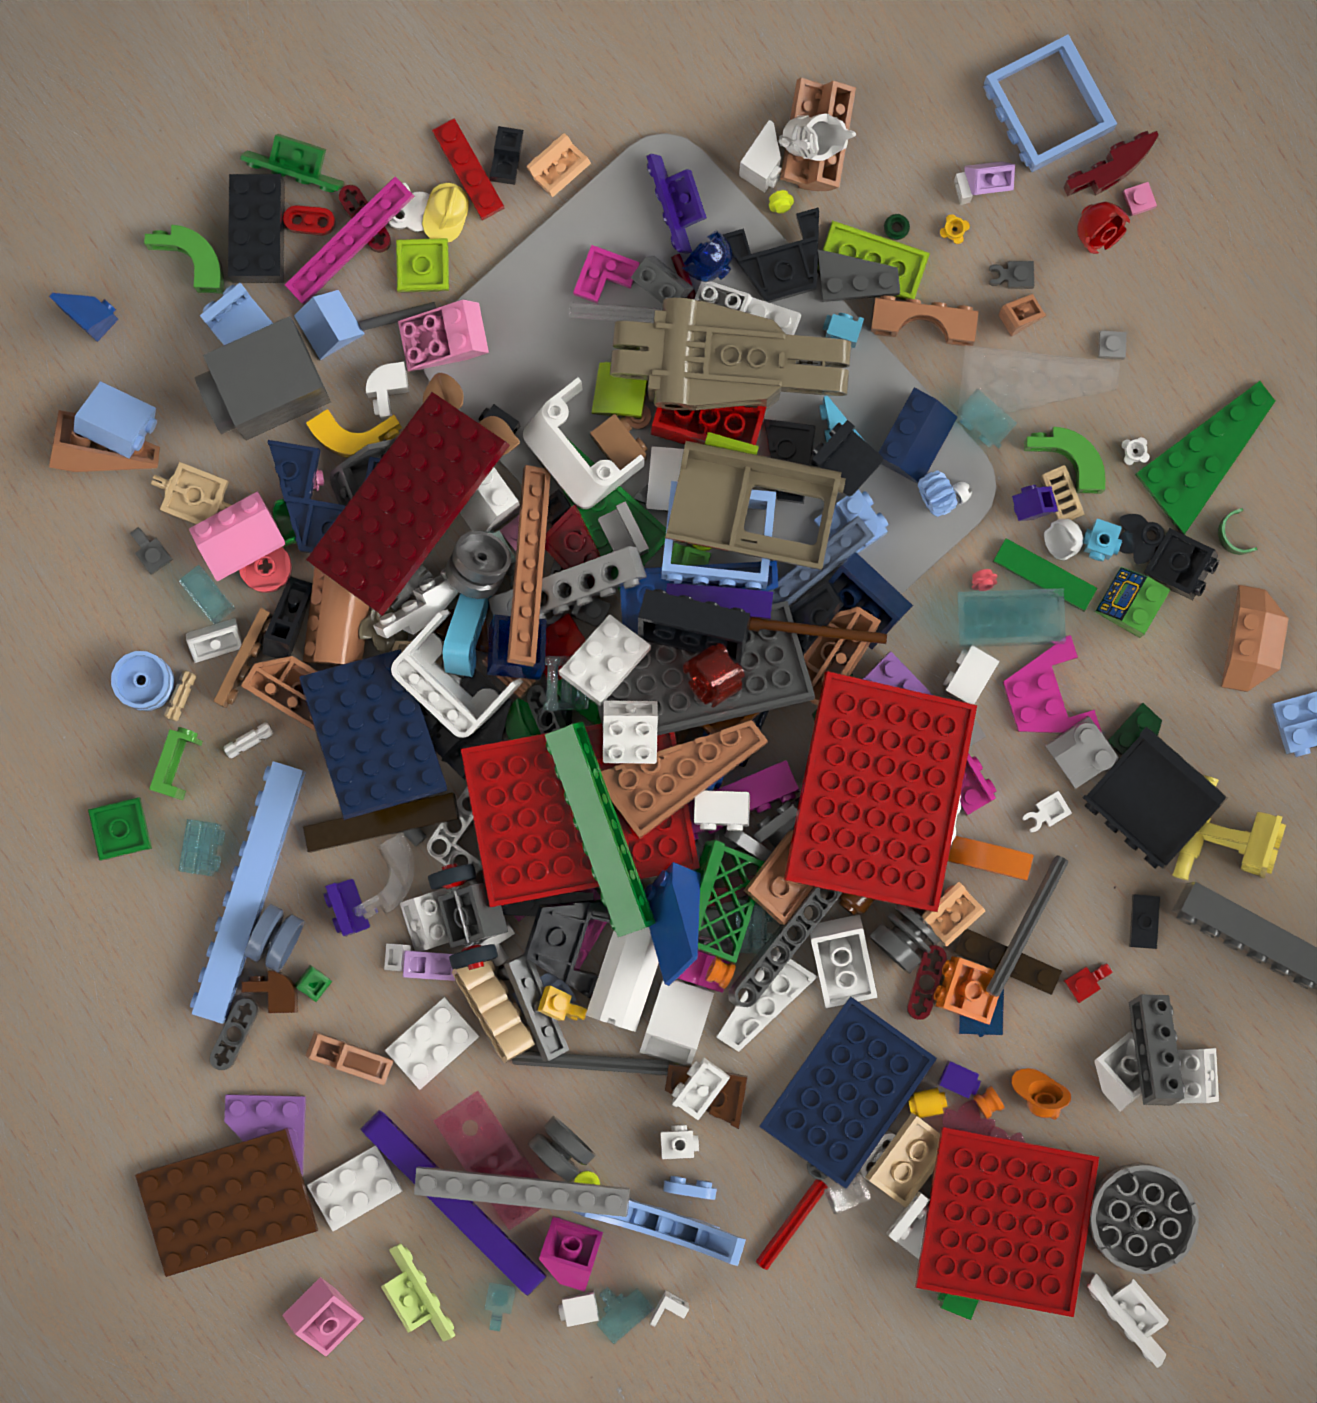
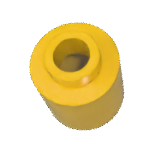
M938 1087L914 1092V1095L908 1100L911 1114L919 1116L920 1119L943 1114V1108L948 1107L945 1092H939Z

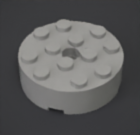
M1128 1164L1109 1172L1094 1188L1088 1230L1097 1249L1115 1265L1139 1274L1158 1273L1180 1262L1190 1251L1198 1232V1209L1188 1187L1171 1172L1150 1164ZM1141 1212H1148L1149 1220L1147 1224L1140 1226L1137 1223V1216Z

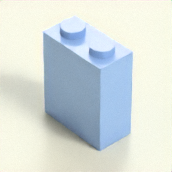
M100 381L75 415L73 432L130 458L135 450L139 451L142 448L146 434H151L157 424L155 419L156 408Z

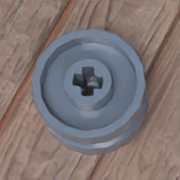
M270 904L254 927L244 955L255 962L260 961L266 955V967L279 972L287 962L304 926V920L290 915L282 923L284 917L283 910Z

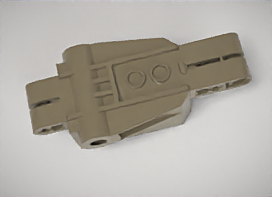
M687 298L664 299L662 311L655 310L654 323L616 321L614 323L613 347L617 348V350L612 351L610 375L617 378L649 380V402H654V405L659 408L670 410H705L736 406L753 408L765 406L767 407L766 410H768L779 400L781 392L825 396L847 395L849 370L843 368L850 366L851 341L788 335L785 334L774 320L709 302Z

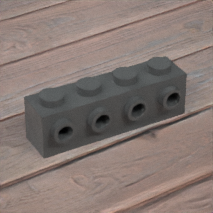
M1141 994L1129 1002L1143 1105L1172 1106L1185 1099V1086L1182 1082L1180 1071L1181 1059L1178 1056L1176 1044L1177 1033L1174 1030L1173 1007L1170 1004L1169 995Z

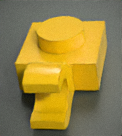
M545 986L537 1010L557 1021H563L565 1016L575 1021L578 1018L584 1020L587 1009L570 1004L571 995L553 986Z

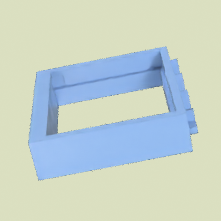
M1069 34L987 75L984 81L985 86L983 88L986 91V97L988 100H993L997 107L995 108V113L1001 123L1005 122L1009 129L1007 135L1013 145L1017 144L1021 152L1019 153L1020 160L1025 163L1026 167L1029 166L1031 172L1114 131L1117 125ZM1059 51L1098 125L1038 155L999 81Z
M671 481L666 533L678 483L676 481ZM752 489L748 508L766 510L764 535L772 537L776 492ZM665 538L661 579L674 581V584L686 581L702 586L714 584L727 588L743 587L750 590H766L769 559H761L760 573L671 564L673 540Z

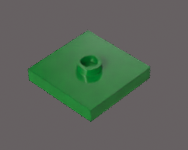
M140 797L88 809L99 861L152 849Z

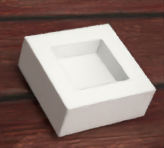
M965 172L958 173L954 178V184L959 203L963 205L970 203L973 195Z
M386 944L384 970L403 971L405 951H411V945Z

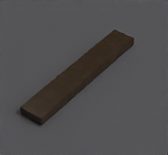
M448 793L391 806L345 820L339 818L304 826L303 830L307 851L312 853L460 818L455 793Z

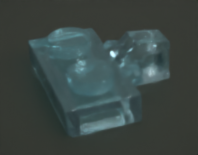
M606 1287L600 1293V1297L607 1304L603 1309L607 1314L597 1322V1325L609 1340L615 1344L651 1313L654 1307L638 1288L627 1297L622 1293L616 1297L610 1288Z

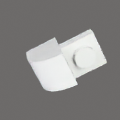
M404 362L385 364L378 367L371 373L366 383L368 398L377 397V399L373 400L375 415H380L382 422L392 416L389 395L409 392Z

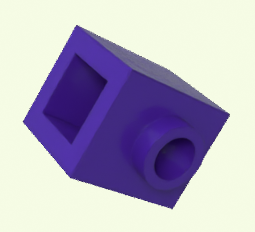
M1030 485L1021 488L1022 493L1012 496L1014 511L1018 521L1035 520L1058 512L1052 486L1036 487V485Z

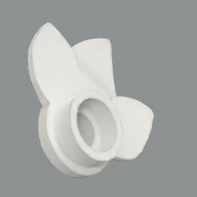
M403 183L405 187L410 191L408 185L406 183ZM425 192L412 193L415 197L399 211L404 215V218L397 219L394 216L388 224L394 229H404L407 227L414 232L423 231V215L430 194Z

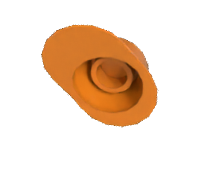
M1030 1068L1020 1069L1012 1076L1011 1084L1014 1090L1027 1101L1029 1110L1035 1116L1056 1120L1062 1108L1068 1106L1071 1101V1093L1066 1087L1038 1070Z

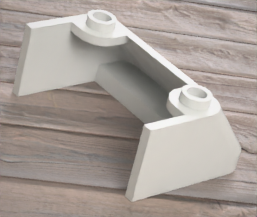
M578 377L543 405L525 426L523 438L527 446L573 503L581 509H590L643 468L644 458L642 455H639L622 470H619L610 460H600L592 467L586 463L558 428L567 420L569 415L566 403L583 390L582 381Z
M448 610L438 612L392 664L391 672L393 677L455 736L463 738L473 734L489 719L523 681L519 678L511 682L501 694L491 688L480 690L474 697L467 693L435 662L443 653V642L434 631L451 614Z

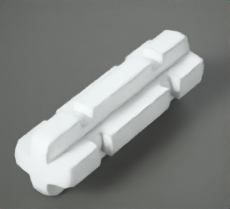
M263 723L257 727V730L253 729L235 739L236 742L226 744L223 747L226 755L229 758H234L240 754V751L244 752L260 743L262 738L267 739L272 736L273 731L270 725Z

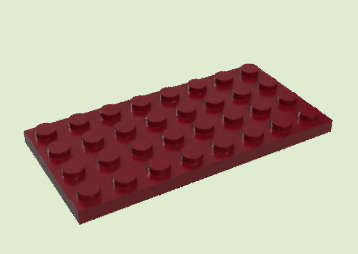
M431 392L306 560L383 616L510 445Z

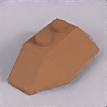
M1238 585L1221 684L1222 688L1248 692L1280 670L1289 618L1265 589Z
M855 607L838 612L827 627L876 632L881 620L860 607ZM822 636L815 640L804 654V660L815 694V699L811 700L812 703L818 706L824 673L828 671L850 676L871 642Z
M293 656L255 663L241 686L315 731L299 677L318 671Z

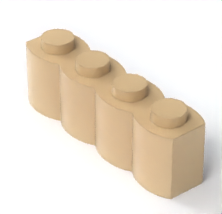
M491 960L483 962L484 967L469 970L468 967L453 969L452 974L458 986L465 994L470 1007L478 1017L484 1031L504 1063L535 1045L530 1027L528 1025L524 1026L521 1022L520 1017L522 1013L518 1005L511 1003L507 997L509 993L507 986L502 980L498 981L495 977V966Z

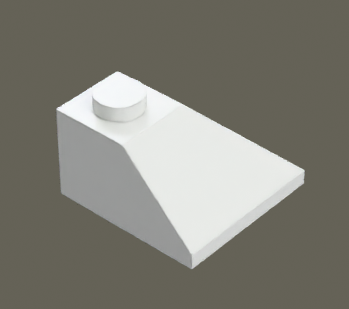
M1130 1031L1095 1060L1102 1092L1120 1112L1142 1094L1134 1037Z

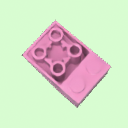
M460 300L398 321L407 370L409 372L465 361L489 353L480 306L477 302Z

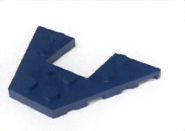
M268 440L284 501L290 515L291 525L295 532L298 549L300 552L311 554L346 505L311 500L321 451L319 448ZM369 458L366 479L379 463L380 458Z

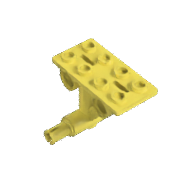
M1203 775L1214 786H1217L1218 779ZM1257 812L1251 832L1230 829L1210 823V818L1179 852L1172 876L1188 881L1194 858L1197 859L1200 856L1204 840L1239 850L1238 853L1244 855L1241 870L1265 879L1266 873L1272 874L1278 850L1274 848H1280L1286 827V824L1281 823L1283 817Z

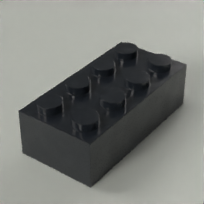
M229 174L228 277L232 283H284L285 224L283 215L285 212V181L281 174Z
M646 589L638 616V636L647 642L741 664L748 639L750 613H746L743 609L736 607L731 609L721 607L711 601L705 603L695 601L685 595H680L679 597L669 595L660 589H654L653 591Z

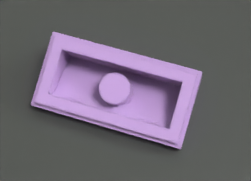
M993 162L964 167L972 195L1014 190L1015 164Z

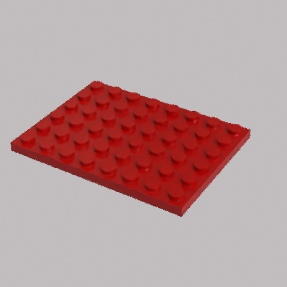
M825 672L784 880L921 910L938 912L977 705L833 672Z
M602 724L585 726L600 770L604 771L623 764L603 762ZM675 732L657 736V752L677 745ZM545 734L461 749L489 907L599 887L598 881L592 875V864L589 856L583 850V840L580 831L574 825V815L571 806L565 800V790L562 781L555 773L556 765L554 759L546 748ZM688 803L641 839L613 804L640 879L659 876L673 862L691 870L700 868Z

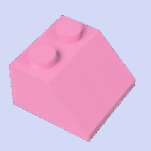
M321 1277L282 1315L295 1335L324 1356H327L364 1319L336 1288Z

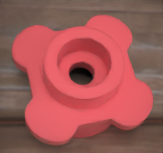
M983 569L972 575L973 590L988 591L997 584V580H995L997 574H993L991 569Z

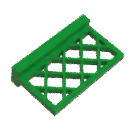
M707 841L704 844L699 860L700 868H697L696 872L701 873L699 931L706 928L712 941L705 945L698 943V950L731 963H736L755 901L749 896L747 902L740 905L735 891L743 887L746 888L752 880L747 879L743 866L749 863L758 866V872L765 862L724 846L725 843L720 841ZM724 853L731 855L735 864L734 867L727 871L724 870L721 863ZM738 870L743 883L733 888L727 874ZM722 877L728 891L717 896L713 888L714 882ZM730 895L735 908L725 913L719 899ZM714 902L720 916L709 921L705 911L707 905ZM737 912L741 923L738 928L732 930L727 916ZM722 919L727 933L717 938L711 925ZM727 937H730L733 944L731 955L724 953L719 944L720 941Z

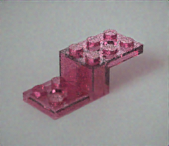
M479 1090L433 1120L466 1171L540 1179L511 1134L506 1133ZM467 1120H473L477 1123L478 1131L475 1135L470 1136L463 1131V1125ZM491 1203L508 1230H511L542 1209Z

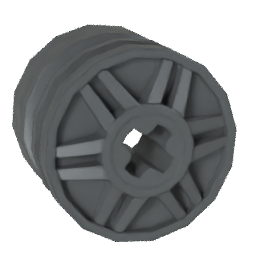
M897 905L895 909L902 916L901 920L890 913L888 918L894 927L889 929L885 925L880 924L869 937L896 964L910 974L921 962L915 950L919 948L929 953L931 949L924 940L927 939L933 945H937L940 939L935 935L932 927L914 910L908 909L903 905Z

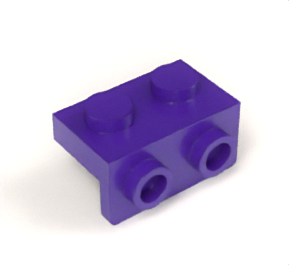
M354 879L325 886L327 892L323 893L328 908L333 907L336 917L332 918L337 933L342 932V935L347 937L370 928V923Z

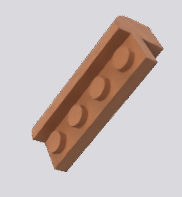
M799 78L796 81L790 120L796 118L797 115L813 117L818 114H829L843 121L846 129L849 130L856 87L837 81H831L823 85ZM785 148L780 180L797 184L798 188L810 191H831L839 188L846 148L823 161L803 159L801 156L789 153Z
M316 567L314 569L303 662L340 666L362 660L365 639H359L358 630L361 621L368 617L369 606Z

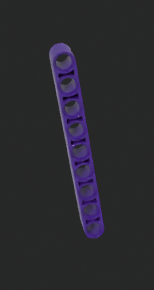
M378 1110L360 1128L366 1137L414 1184L416 1168L418 1166L439 1168L381 1110ZM427 1196L525 1295L529 1296L547 1277L473 1201Z

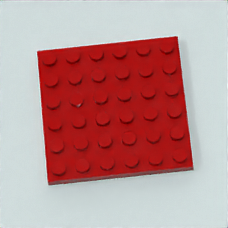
M941 1127L915 1288L1074 1317L1099 1157Z

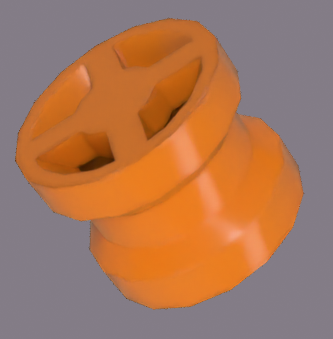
M715 956L707 970L705 980L708 982L715 981L719 984V987L726 989L733 977L736 965L732 963L726 964L722 962L721 958Z
M992 1086L986 1088V1092L982 1095L976 1094L973 1096L986 1119L992 1117V1113L996 1110L1002 1111L1005 1109Z

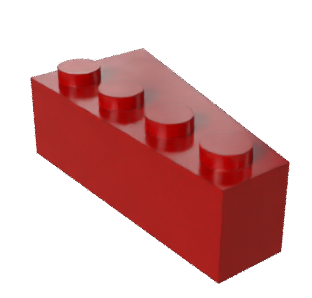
M736 406L705 410H670L657 407L652 423L651 435L684 445L686 441L705 444L708 432L756 445L767 407Z

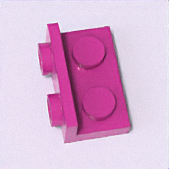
M969 753L960 794L961 807L966 816L996 799L994 793L997 792L989 778L985 780L980 771L983 767L977 757H971Z

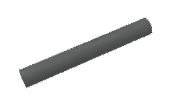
M435 302L362 320L359 321L361 330L365 331L392 324L436 309Z

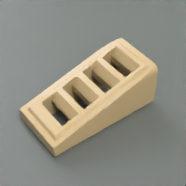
M1065 465L1041 475L1040 481L1043 487L1052 486L1058 512H1055L1057 519L1074 520L1085 515ZM1061 476L1063 481L1051 485V480ZM1066 487V491L1055 495L1054 490ZM1070 496V501L1059 505L1058 500ZM1074 505L1076 510L1064 515L1062 514L1061 510Z

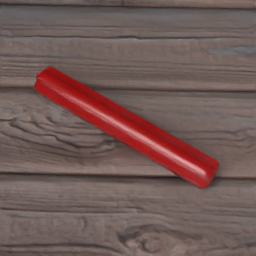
M816 1179L757 1258L756 1263L761 1268L769 1269L825 1193L828 1186L822 1180Z

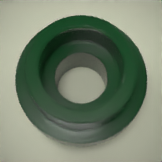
M893 214L886 219L884 231L890 239L901 240L909 233L910 224L905 216ZM899 224L901 230L898 232L894 231L892 225Z

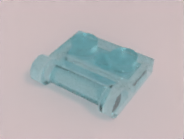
M545 656V665H548L547 696L546 701H544V710L589 709V697L564 678H562L561 701H557L558 666L563 667L572 656Z

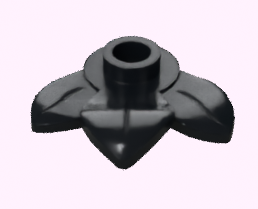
M1139 514L1121 516L1119 520L1125 531L1118 537V539L1122 540L1119 551L1126 554L1133 553L1136 565L1148 562L1152 559L1155 548L1160 545L1165 537L1164 529L1158 523L1147 522ZM1148 531L1155 533L1156 537L1154 540L1147 538Z

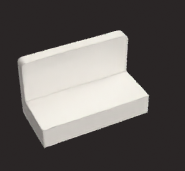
M665 1290L650 1318V1325L656 1326L665 1308L684 1319L689 1311V1303Z

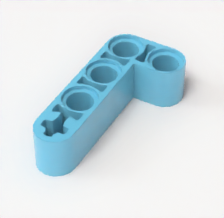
M460 593L443 645L445 673L467 677L473 676L477 660L475 648L490 605L488 598L475 599Z

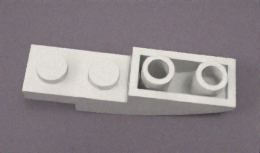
M702 279L694 299L774 320L785 334L788 335L795 334L801 318L799 312L753 298L748 293Z
M446 568L441 571V575L434 579L428 578L419 584L420 587L413 590L417 600L407 601L401 606L402 609L397 612L383 615L379 619L380 621L373 625L376 633L382 637L389 638L403 629V631L414 635L426 627L438 612L444 611L458 593L448 582L445 574Z

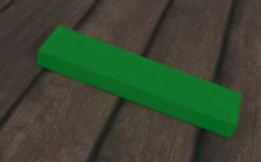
M1007 538L993 560L997 565L1083 612L1086 611L1098 589Z

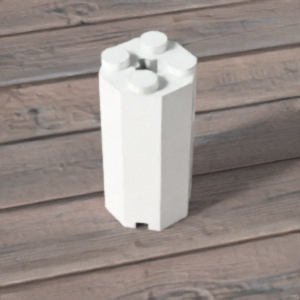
M649 927L618 937L616 932L613 931L586 1016L636 1032L659 963Z

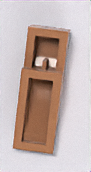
M316 1031L313 1033L305 1055L308 1059L381 1085H385L394 1061Z

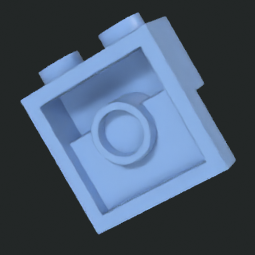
M858 489L853 496H846L836 503L829 538L855 517L859 516L875 535V537L856 551L859 553L885 536L888 532L885 527L889 524L880 512L876 515L871 505L874 503L866 491L861 493ZM822 514L814 519L818 527H820Z
M1317 691L1271 704L1286 754L1294 753L1295 757L1311 753L1310 748L1317 746Z

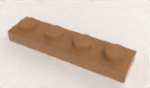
M260 608L213 701L216 704L227 708L228 704L232 705L235 702L239 693L236 688L239 682L244 681L250 672L248 665L252 657L256 658L262 648L260 641L266 633L273 616L270 612Z

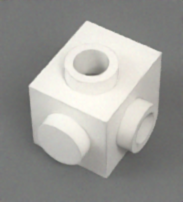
M673 1125L670 1131H661L662 1159L694 1158V1151H699L698 1135H693V1129L687 1130V1125Z

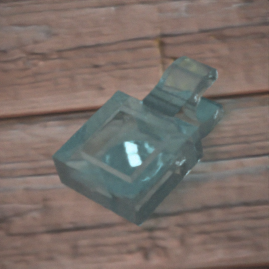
M489 1283L485 1310L492 1311L489 1330L500 1332L503 1313L511 1314L516 1287Z

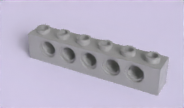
M628 546L542 578L541 596L545 592L548 596V602L545 606L540 602L539 621L546 619L545 614L553 612L556 615L568 611V606L577 603V606L591 603L594 596L600 595L602 598L616 593V588L624 586L625 589L639 585V580L647 576L638 548ZM616 566L619 575L614 580L611 577V570ZM592 575L595 579V584L592 588H589L587 581ZM567 584L571 586L569 597L564 593V588ZM513 589L488 598L497 628H507L508 632H510Z

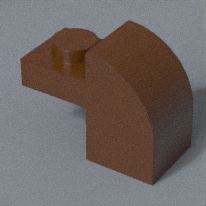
M268 971V981H265V976H249V982H241L242 992H268V1013L298 1012L297 988L286 974Z

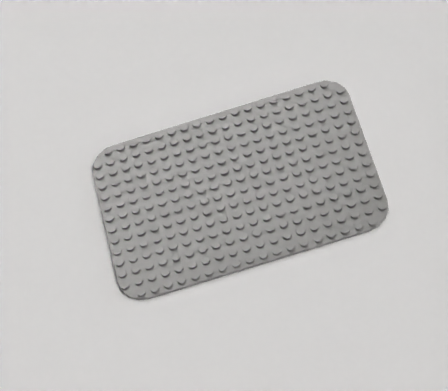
M668 133L646 136L622 152L457 300L479 303L489 353L465 361L425 368L424 373L429 381L437 373H445L454 378L461 386L464 395L463 405L459 410L476 422H480L478 419L485 408L490 409L493 404L520 422L521 427L515 434L520 440V444L509 453L503 455L499 461L521 485L525 465L545 468L524 441L523 430L548 400L579 377L582 381L583 390L566 403L569 415L567 420L558 428L566 438L594 463L600 460H608L590 436V432L611 417L591 413L599 363L611 362L612 351L617 350V348L613 347L614 323L616 321L654 323L655 310L662 311L663 304L635 281L630 289L607 280L598 304L573 295L591 245L640 262V264L645 257L655 256L676 274L677 272L671 257L680 254L696 294L702 279L748 293L751 297L764 301L723 243L721 235L744 228L751 254L789 244V242L701 148L687 138ZM651 153L662 157L668 177L686 169L692 171L707 219L685 228L692 252L689 254L677 252L671 244V231L663 219L664 210L655 194L656 185L654 179L647 169L648 160L646 156ZM818 273L816 290L771 302V304L801 314L794 335L825 338L827 331L822 329L827 315L832 316L833 314L845 313L851 315L854 321L858 322L859 319L843 300L822 302L820 275ZM863 322L855 348L851 347L850 366L843 368L849 370L847 395L828 397L846 419L855 426V430L864 441L879 452L913 388L915 387L930 396L932 395L873 332H870L871 330ZM649 380L644 405L651 412V420L645 428H632L629 431L634 439L639 437L648 449L645 452L647 460L644 461L643 468L620 485L633 498L649 482L652 446L684 449L685 447L684 444L651 435L652 423L657 407L654 405V402H649ZM781 392L779 400L766 410L764 419L816 426L813 450L820 442L826 444L824 430H828L827 421L821 419L819 405L823 404L825 395ZM618 415L619 419L622 417L625 419V416ZM763 420L756 446H759L757 455L771 458ZM956 421L927 474L938 470L945 474L951 486L958 482L968 483L970 485L969 488L972 489V494L962 505L957 503L956 508L951 510V512L937 517L930 513V510L926 507L919 493L917 483L882 464L859 488L861 493L866 491L874 503L871 505V508L876 515L880 512L889 525L885 527L888 531L885 536L858 554L901 594L973 530L992 507L996 491L993 466L984 451ZM551 475L549 496L558 489L564 494L560 485ZM759 486L752 488L753 490L776 492V490ZM837 493L836 503L845 498L846 495L844 493ZM776 495L772 537L814 545L817 542L819 527L814 522V519L823 512V500L805 496L804 504L778 501ZM638 502L661 524L667 527L668 512L647 509L646 504ZM748 508L744 524L746 532L764 535L766 510ZM673 540L672 551L675 543L694 548L690 543ZM665 544L644 568L662 567ZM715 548L706 551L711 553L709 564L761 562L762 559ZM777 561L778 580L796 565ZM843 563L789 605V608L826 583Z

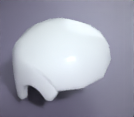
M1058 519L1052 522L1051 527L1044 532L1045 544L1049 552L1056 559H1069L1077 554L1083 545L1082 531L1070 519Z

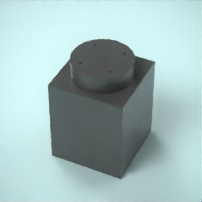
M290 316L204 354L203 357L209 371L195 377L203 401L220 434L222 435L237 428L246 441L331 403L301 334Z

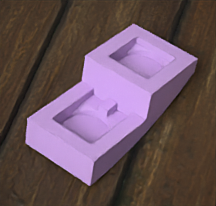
M405 951L403 977L455 981L449 956L452 954Z

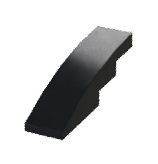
M419 702L434 750L466 780L461 749L469 747Z

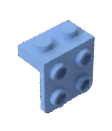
M241 283L236 286H229L223 292V297L217 302L212 301L207 304L200 315L223 345L273 324Z

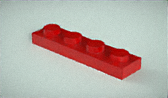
M455 118L433 129L432 132L482 221L505 209Z

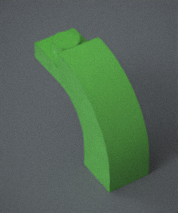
M171 225V235L161 230H155L152 234H145L144 244L148 250L178 251L188 255L193 260L194 288L198 293L223 294L224 274L222 265L211 245L200 234L179 225Z
M1053 427L1050 431V437H1047L1046 433L1040 432L1031 433V437L1027 436L1024 441V451L1055 452L1065 456L1071 462L1076 474V493L1102 494L1105 491L1106 479L1102 459L1096 448L1085 437L1075 431L1062 427Z

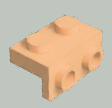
M564 133L554 140L540 155L535 157L527 165V168L533 179L554 197L587 168L591 162L587 156L572 144L569 136Z
M958 882L955 886L952 885L945 890L943 897L940 898L938 912L925 910L921 917L932 927L935 935L948 946L985 912V909Z

